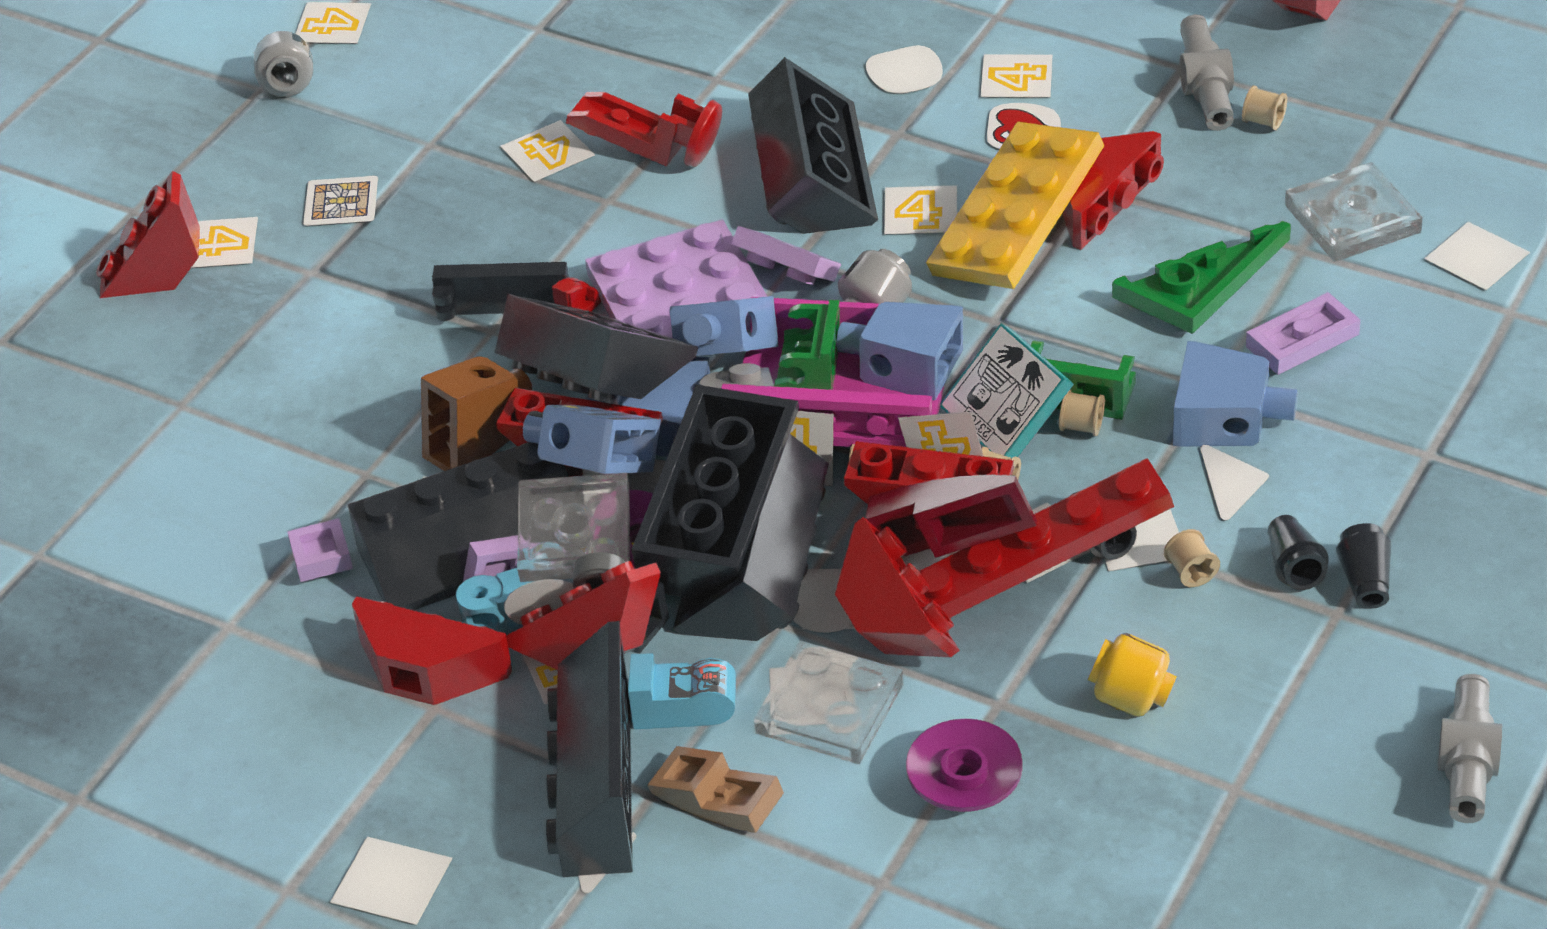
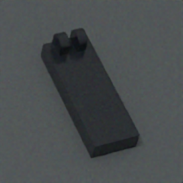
M567 262L434 265L432 296L435 303L436 317L441 321H448L453 319L455 315L503 314L508 294L555 303L552 286L565 278H569Z

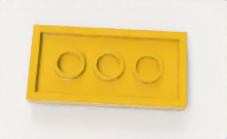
M1017 122L926 261L932 276L1015 289L1104 148L1099 132Z

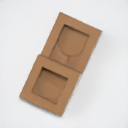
M681 746L674 748L648 783L649 790L653 795L683 811L723 826L753 833L758 831L784 794L777 776L731 770L722 752Z

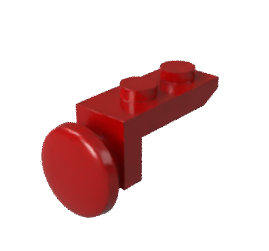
M586 92L567 115L566 124L666 167L681 147L684 146L686 147L685 165L697 167L705 159L716 139L722 120V106L715 100H711L704 108L695 104V100L678 93L674 98L671 115L662 113L660 116L607 92Z

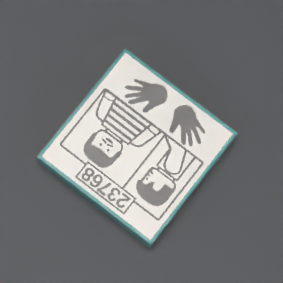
M1001 323L941 401L940 407L947 414L971 412L979 442L983 447H987L989 451L1007 457H1019L1074 384L1011 328Z

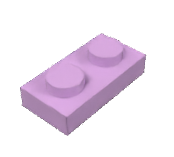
M741 226L737 227L731 243L748 250L746 260L769 269L774 268L775 262L789 266L786 276L813 286L817 277L835 282L841 263Z
M1327 292L1247 331L1246 348L1254 355L1265 357L1269 361V368L1279 375L1358 336L1360 319Z

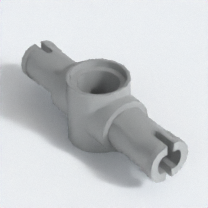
M1190 15L1184 18L1180 24V32L1185 46L1184 53H1181L1179 60L1182 90L1185 96L1194 95V98L1201 103L1206 125L1209 129L1215 131L1224 130L1230 127L1234 120L1233 110L1228 97L1234 85L1231 53L1228 48L1219 49V46L1212 41L1204 16Z
M1466 674L1457 679L1454 711L1449 715L1448 719L1442 718L1438 771H1445L1446 777L1450 781V815L1453 819L1462 823H1475L1483 818L1485 814L1486 784L1491 780L1492 776L1498 777L1500 765L1502 724L1494 723V719L1489 713V681L1477 674Z

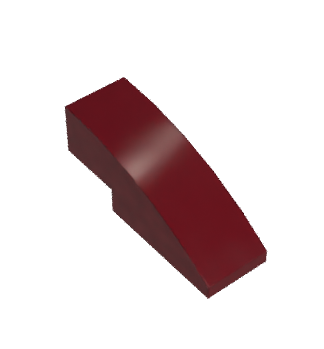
M972 475L937 479L872 495L869 498L865 518L879 531L887 526L896 534L907 550V553L902 557L931 549L934 557L937 558L1037 525V519L1016 476Z

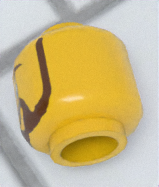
M1123 633L1116 637L1114 642L1105 639L1090 672L1088 681L1095 683L1094 695L1096 699L1132 716L1140 717L1149 711L1153 703L1164 707L1177 676L1167 672L1170 656L1165 649L1134 635Z

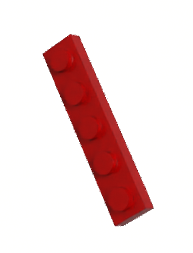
M1146 458L1035 513L1037 525L962 549L919 570L930 586V589L924 594L929 602L932 600L937 602L949 618L1175 507L1170 492L1149 459Z

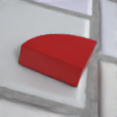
M565 278L552 286L555 304L593 311L601 303L597 289L577 278Z

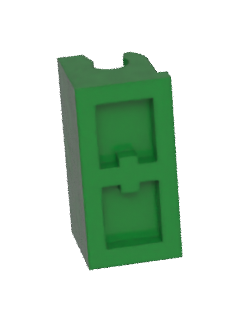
M829 300L828 304L794 305L789 309L788 316L794 319L808 318L812 321L813 327L810 329L794 328L784 331V343L774 387L833 390L839 355L836 346L840 327L839 300Z
M1033 340L1030 346L1041 354L1044 342ZM1123 355L1118 370L1046 359L1074 384L1070 389L1071 393L1095 397L1104 395L1103 417L1123 420L1136 383V372L1131 371L1135 356ZM1062 401L1055 409H1061Z

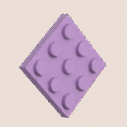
M723 219L585 259L587 275L594 288L599 292L601 302L609 317L673 338L670 318L671 306L748 299L751 297H768L740 248L731 244L733 236ZM748 313L745 320L746 330L751 329L750 315Z

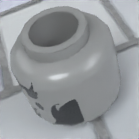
M276 31L266 35L257 44L254 51V74L259 85L266 92L277 97H291L299 94L309 85L313 76V58L308 44L299 35L289 31Z
M890 250L863 251L838 282L839 294L844 302L903 303L912 292V283L909 277L911 274L910 268L901 257Z

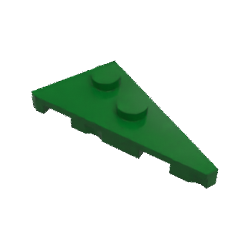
M1281 221L1274 225H1264L1250 230V240L1227 248V245L1220 241L1186 253L1182 258L1176 260L1169 259L1155 264L1154 275L1134 282H1130L1125 275L1116 278L1112 282V298L1193 334L1290 240L1291 224Z

